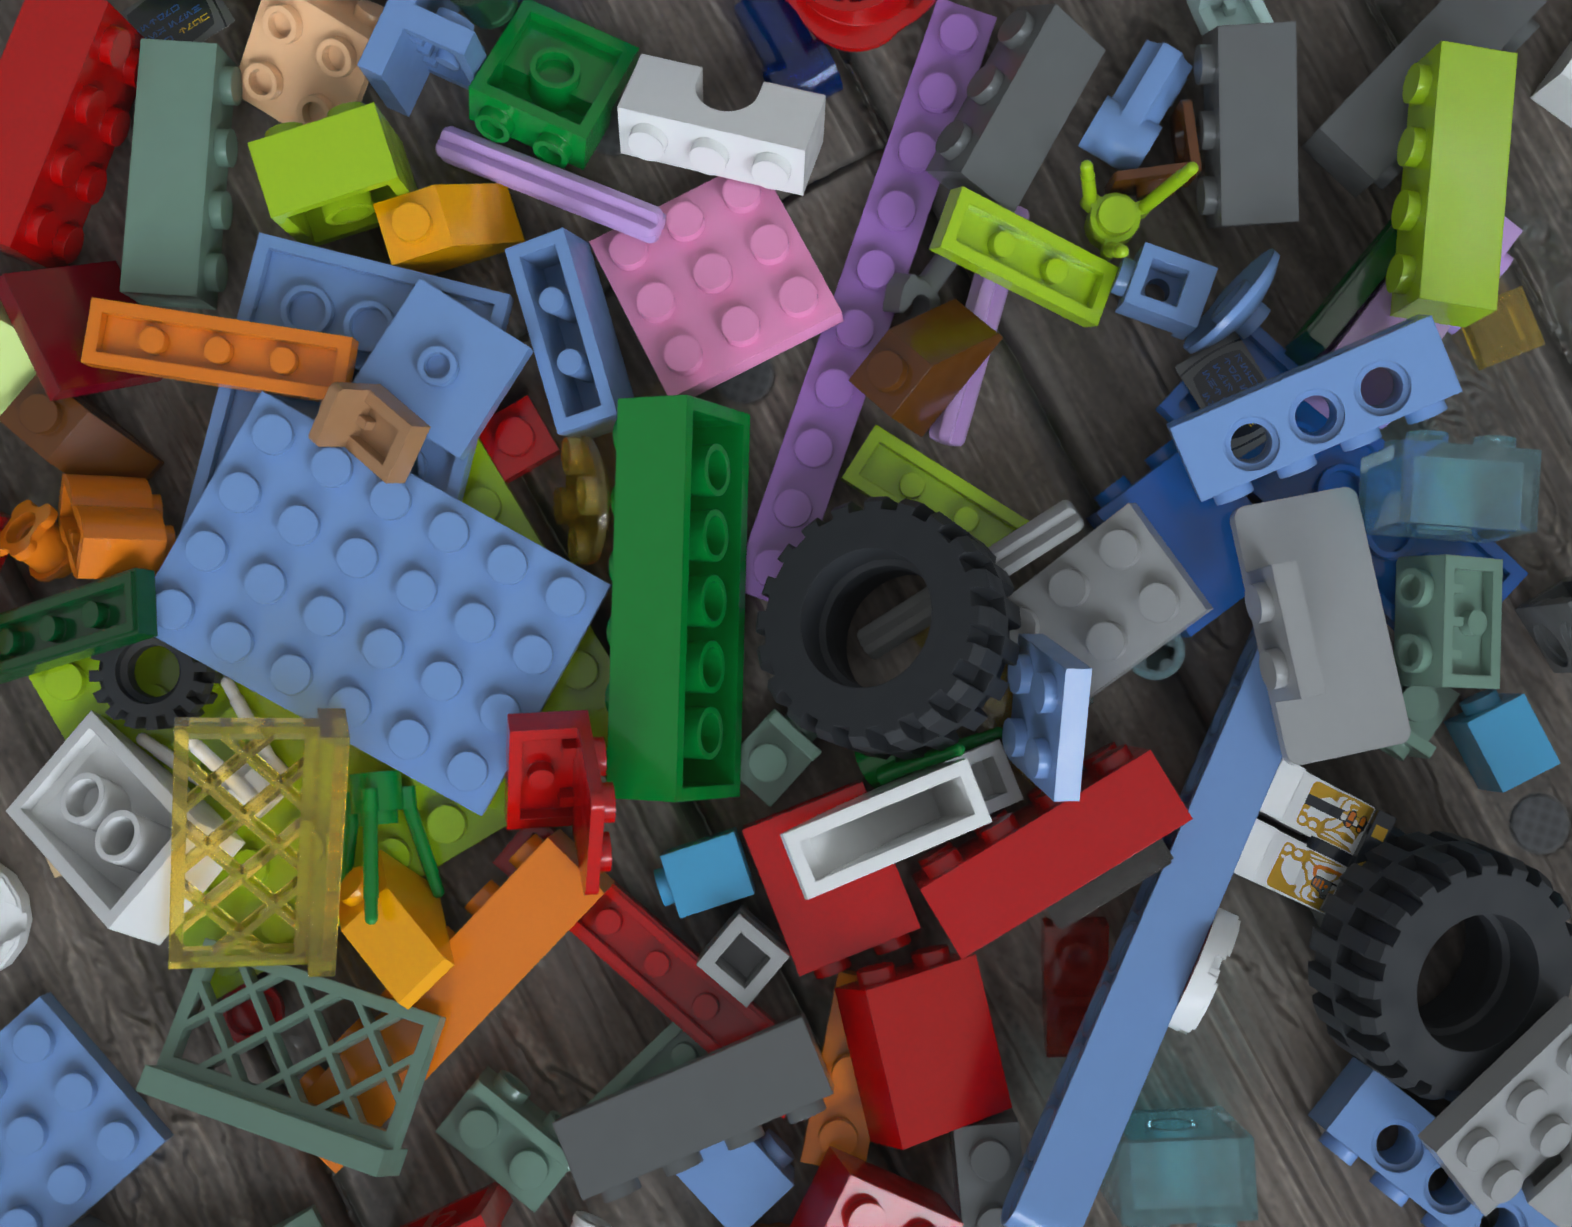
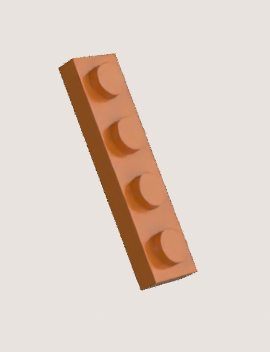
M92 297L81 363L101 369L257 393L263 391L270 395L322 402L332 383L353 382L359 342L353 337Z

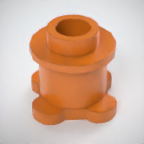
M25 500L18 504L12 511L11 519L0 532V557L9 553L17 561H23L29 566L30 575L39 582H49L71 574L67 545L62 541L59 525L56 522L58 511L48 503L38 507L31 500Z

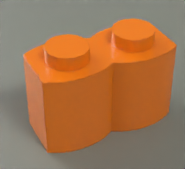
M62 474L58 503V525L62 541L67 545L73 576L76 579H103L135 567L153 570L156 576L174 545L176 537L174 527L164 524L161 495L152 494L147 479L139 477Z

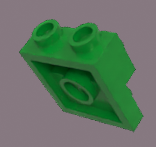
M523 0L468 87L469 119L475 122L476 128L484 137L493 142L506 143L512 138L533 147L535 156L543 162L561 169L565 168L567 164H571L584 170L610 126L612 107L637 65L640 48L533 0Z

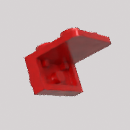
M588 710L507 714V771L505 775L504 806L507 830L572 826L584 896L598 895L600 872H610L612 868L611 839L609 831H604V823H614L616 818V798L613 782H602L601 776L606 775L607 768L604 737H593Z

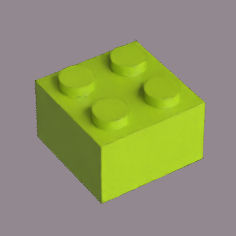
M362 102L343 103L329 110L327 113L328 117L304 125L299 122L281 123L269 128L265 132L264 138L247 143L271 219L297 242L320 246L379 227L373 207L374 203L418 190L403 142L374 102L366 105Z

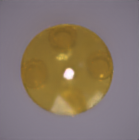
M590 436L564 437L561 445V461L563 471L566 474V487H556L554 490V517L558 525L569 526L567 545L570 562L575 565L595 564L603 551L610 526L612 508L608 474L597 445Z

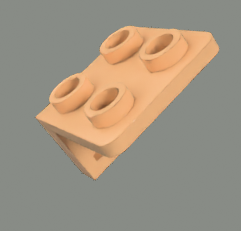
M261 0L239 66L242 81V99L281 123L299 122L303 125L328 117V111L340 104L362 102L369 81L357 64L384 7L368 0Z

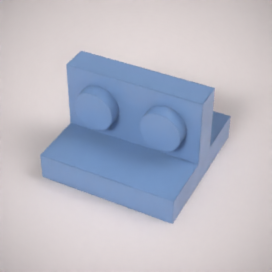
M387 0L357 64L387 108L409 117L430 73L469 90V85L485 62L487 55L476 32L473 31L474 25L468 19L458 14L461 8L458 0Z

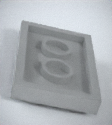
M1137 503L1126 504L1013 592L1012 595L1007 597L1008 600L1019 606L1021 627L1018 630H1010L1009 639L1018 644V634H1044L1091 667L1092 676L1089 700L1214 609Z
M1565 995L1417 1135L1465 1198L1485 1217L1499 1204L1511 1200L1520 1191L1524 1180L1548 1157H1553L1563 1151L1571 1140L1572 1000Z

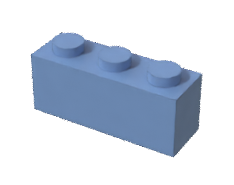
M560 228L504 249L557 434L580 441H587L613 432V427L617 420L618 398H634L590 244L567 229Z

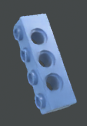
M1418 314L1180 417L1166 425L1197 497L1201 502L1213 497L1218 506L1254 491L1251 481L1273 471L1277 472L1279 479H1283L1312 468L1318 463L1314 454L1337 444H1340L1343 452L1370 444L1382 437L1379 429L1380 426L1405 416L1407 424L1418 423L1434 417L1448 409L1444 399L1463 391L1432 315ZM1383 367L1390 373L1393 379V390L1384 402L1378 405H1368L1361 395V382L1369 371ZM1319 395L1323 397L1329 407L1327 422L1317 431L1302 432L1295 421L1298 405L1310 396ZM1255 423L1261 425L1266 434V444L1262 452L1251 459L1235 457L1231 450V438L1234 432L1245 424Z
M1353 1057L1308 1114L1309 1117L1325 1129V1132L1318 1141L1349 1166L1359 1156L1374 1168L1376 1172L1369 1181L1400 1207H1403L1407 1200L1411 1198L1424 1208L1427 1213L1420 1222L1425 1227H1480L1481 1219L1484 1215L1465 1198L1449 1176L1446 1183L1440 1189L1435 1191H1429L1428 1189L1430 1176L1441 1166L1417 1135L1436 1117L1390 1080ZM1390 1125H1397L1398 1138L1394 1145L1387 1150L1377 1151L1376 1143L1380 1132ZM1522 1188L1511 1200L1501 1203L1496 1207L1499 1208V1217L1493 1227H1558L1527 1203Z

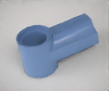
M1146 40L1113 97L1109 95L1106 97L1078 147L1119 171L1139 168L1163 128L1159 123L1169 106L1171 107L1193 68L1186 61L1183 53L1165 42L1156 43Z

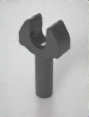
M935 253L920 275L895 273L886 287L883 311L903 314L913 301V310L905 319V321H908L940 306L941 301L938 291L958 264Z

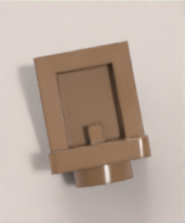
M334 382L329 386L325 398L320 404L308 438L318 447H345L386 484L405 483L431 426L381 384Z

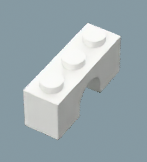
M641 54L617 106L621 154L638 157L646 161L660 162L707 175L720 176L771 190H780L803 196L823 144L826 95L764 81L758 97L752 104L736 111H720L710 108L703 103V67Z

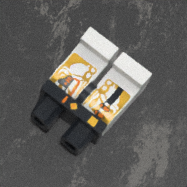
M1282 757L1259 815L1300 834L1301 837L1297 840L1256 818L1234 873L1325 915V912L1321 911L1320 907L1328 893L1335 895L1343 885L1339 877L1353 863L1362 866L1367 862L1365 853L1380 844L1387 842L1396 846L1395 839L1405 833L1394 826L1397 818L1375 809L1353 795L1332 786L1308 773L1305 768L1299 765L1286 763Z

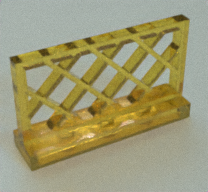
M317 708V718L175 717L168 969L307 964L308 977L335 976L350 745L345 708ZM189 739H220L235 754L209 775L188 757ZM241 739H252V740H251L249 743L246 744V743H244ZM274 739H303V757L281 775L258 755ZM247 763L270 784L243 805L223 788L221 784ZM188 776L198 784L189 793H187ZM302 776L300 793L292 784ZM210 794L233 815L207 836L187 819V812ZM282 794L300 810V816L277 835L255 815ZM245 825L262 839L266 845L241 865L219 845L241 826ZM186 838L196 845L188 853H186ZM296 838H298V852L289 845ZM279 854L297 870V873L291 881L274 893L253 874ZM208 855L230 875L205 895L185 879V873ZM242 884L259 898L263 904L238 923L217 904ZM184 897L193 904L185 913ZM293 897H295V910L287 904ZM276 913L294 928L293 943L264 944L251 932ZM204 915H207L227 932L225 936L212 946H183V933Z

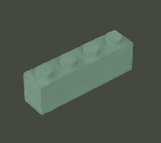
M141 38L120 292L142 305L217 310L218 292H223L227 285V260L224 254H221L223 230L230 228L233 218L232 198L226 189L228 167L233 168L235 166L238 156L237 136L231 128L233 105L238 106L242 100V81L240 69L236 67L237 65L217 43Z

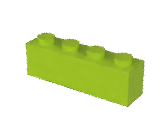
M1441 40L1423 58L1414 63L1407 72L1402 92L1403 101L1409 104L1407 128L1400 138L1397 149V162L1400 166H1403L1401 191L1394 202L1391 215L1392 226L1394 229H1397L1396 253L1390 261L1386 274V289L1389 293H1392L1390 316L1409 319L1418 314L1432 315L1434 323L1465 328L1497 310L1518 53Z

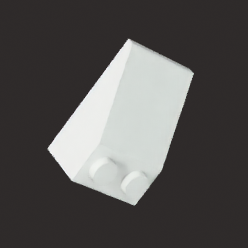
M92 710L6 810L9 816L108 929L157 945L164 941L246 843L208 803L105 718Z

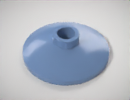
M1274 249L1265 251L1252 261L1221 292L1210 309L1200 318L1197 328L1187 336L1183 348L1188 353L1193 354L1209 348L1234 331L1245 339L1263 323L1271 309L1262 300L1276 274L1280 254Z

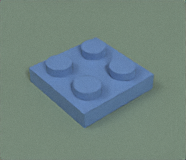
M1018 634L1020 650L1017 665H1008V683L1013 693L1011 718L1005 720L1002 731L1005 754L1053 802L1080 801L1092 668L1044 634Z

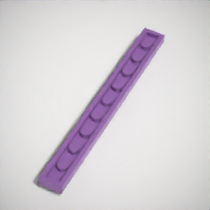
M937 0L834 293V298L842 311L844 321L822 332L819 336L747 542L745 592L747 595L768 602L769 598L762 595V591L767 577L776 578L783 565L782 562L777 560L788 543L797 547L805 538L801 532L804 527L817 517L821 520L824 518L866 397L848 380L890 328L895 313L883 311L887 284L895 273L909 274L940 182L925 170L936 153L935 146L939 135L947 125L954 121L968 96V84L981 67L997 20L995 16L948 0Z

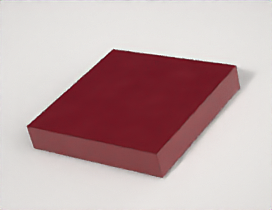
M116 260L4 273L0 276V300L50 401L159 382L163 379L95 368L81 363L91 298L137 304L135 300L120 292L121 270Z

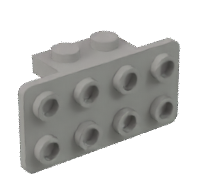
M1340 487L1246 505L1234 510L1230 516V525L1245 588V604L1254 628L1260 655V672L1267 687L1284 761L1290 765H1304L1405 743L1410 737L1411 729L1356 492L1349 487Z

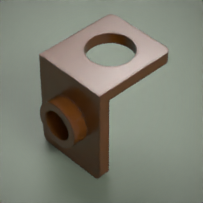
M1191 99L1181 100L1169 119L1175 164L1114 172L1105 186V194L1115 192L1126 195L1136 194L1137 201H1140L1187 163L1196 162L1199 166L1198 172L1180 188H1186L1192 183L1202 170Z

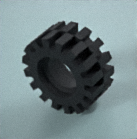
M156 637L90 657V659L100 661L99 670H89V682H100L101 690L93 693L97 703H108L110 708L105 713L113 720H125L124 726L133 729H170L178 725L185 726V722L188 720H197L205 713L201 708L205 704L214 703L218 694L212 692L214 683H220L223 678V674L215 672L209 666ZM153 646H163L170 650L177 658L180 668L179 678L174 688L167 694L159 697L145 693L137 684L134 673L139 656Z

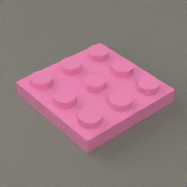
M718 176L658 206L666 215V222L656 242L646 243L614 229L589 241L667 396L690 395L695 397L844 321L838 303L775 190Z

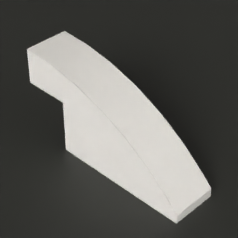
M998 739L967 750L962 756L915 771L873 789L785 831L780 836L804 898L809 900L991 823V813L1024 799L1001 741Z

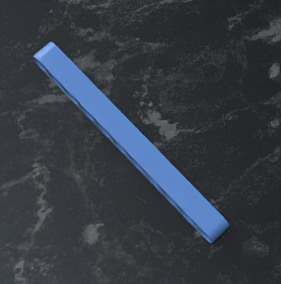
M1254 628L1250 632L1179 796L1193 819L1161 838L1009 1188L1000 1218L1001 1225L1005 1227L1084 1226L1282 760L1268 691L1260 672V655Z

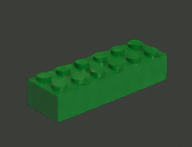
M690 395L618 398L617 420L613 427V443L616 449L615 486L611 493V508L614 514L613 551L609 559V574L612 580V610L607 625V640L610 645V677L605 691V706L608 711L606 782H613L616 799L683 802L740 797L750 414Z

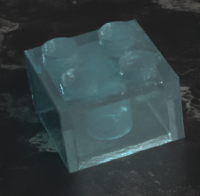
M1433 430L1409 431L1406 433V440L1385 441L1383 449L1361 458L1359 505L1366 535L1488 543L1537 532L1542 450L1516 448L1515 437L1501 435L1474 437L1473 445L1449 443V433Z
M1222 1106L1133 1110L1099 1190L1122 1227H1171L1170 1224L1196 1223L1197 1227H1238V1221L1258 1220L1254 1137Z

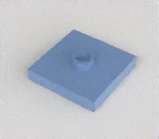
M419 278L352 383L381 384L431 426L426 436L427 439L464 461L534 351L523 342Z

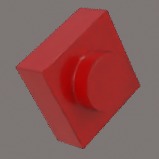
M528 395L495 413L479 436L503 480L508 484L562 453Z

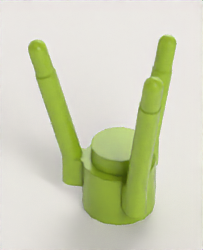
M1084 160L1080 165L1083 196L1079 204L1088 213L1084 224L1085 235L1089 242L1100 250V257L1106 261L1112 260L1113 257L1125 258L1129 254V248L1126 244L1139 228L1140 220L1145 218L1152 209L1198 172V164L1196 162L1187 163L1145 198L1135 202L1126 194L1117 192L1100 197L1097 194L1093 163L1090 160Z

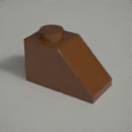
M953 299L890 328L848 381L892 419L920 437H923L1003 337L957 299Z
M37 374L0 416L1 423L43 459L65 474L146 478L149 482L164 464L160 458L86 395L50 401Z

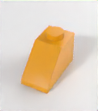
M498 183L436 184L373 204L393 266L433 275L505 252L504 249L525 242L509 188Z
M380 849L378 851V921L373 925L365 922L363 866H357L345 876L336 892L341 932L397 1003L406 1009H410L455 964L441 899L433 896L426 879Z

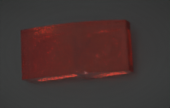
M1105 917L1041 918L1042 1007L1044 1046L1047 1058L1067 1057L1107 965L1109 925Z

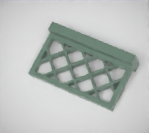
M205 938L157 1065H145L135 1091L374 1177L399 1176L408 1149L402 1147L446 1017L413 1006L410 1009H406L393 999L214 939ZM222 957L237 963L246 988L218 1002L210 982L219 958ZM254 968L270 973V975L258 980ZM286 979L293 981L300 994L304 1008L275 1022L264 991ZM312 988L329 994L316 1000ZM251 999L263 1030L235 1044L223 1013ZM343 999L353 1001L364 1028L334 1043L321 1011ZM202 1003H203V1005H204V1007H205V1010H203V1011H201V1012L199 1013V1010H200L201 1005H202ZM370 1008L388 1013V1015L375 1021ZM309 1018L322 1050L293 1065L280 1033ZM402 1019L424 1025L414 1054L394 1064L380 1031ZM210 1021L222 1052L202 1063L183 1058L182 1055L192 1030ZM369 1038L382 1071L352 1086L339 1053ZM268 1040L280 1073L260 1084L249 1081L239 1055ZM327 1060L340 1093L316 1105L308 1102L298 1075ZM227 1063L231 1074L215 1068ZM408 1069L402 1084L398 1074ZM387 1081L396 1102L387 1129L367 1122L357 1096ZM285 1083L290 1095L273 1089ZM345 1103L350 1116L333 1111V1109Z

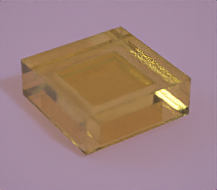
M1522 286L1498 295L1497 310L1465 328L1461 327L1479 371L1545 345Z

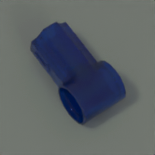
M741 0L734 5L735 16L763 65L761 71L766 82L826 95V99L843 90L839 71L828 49L818 38L813 40L808 29L787 1Z

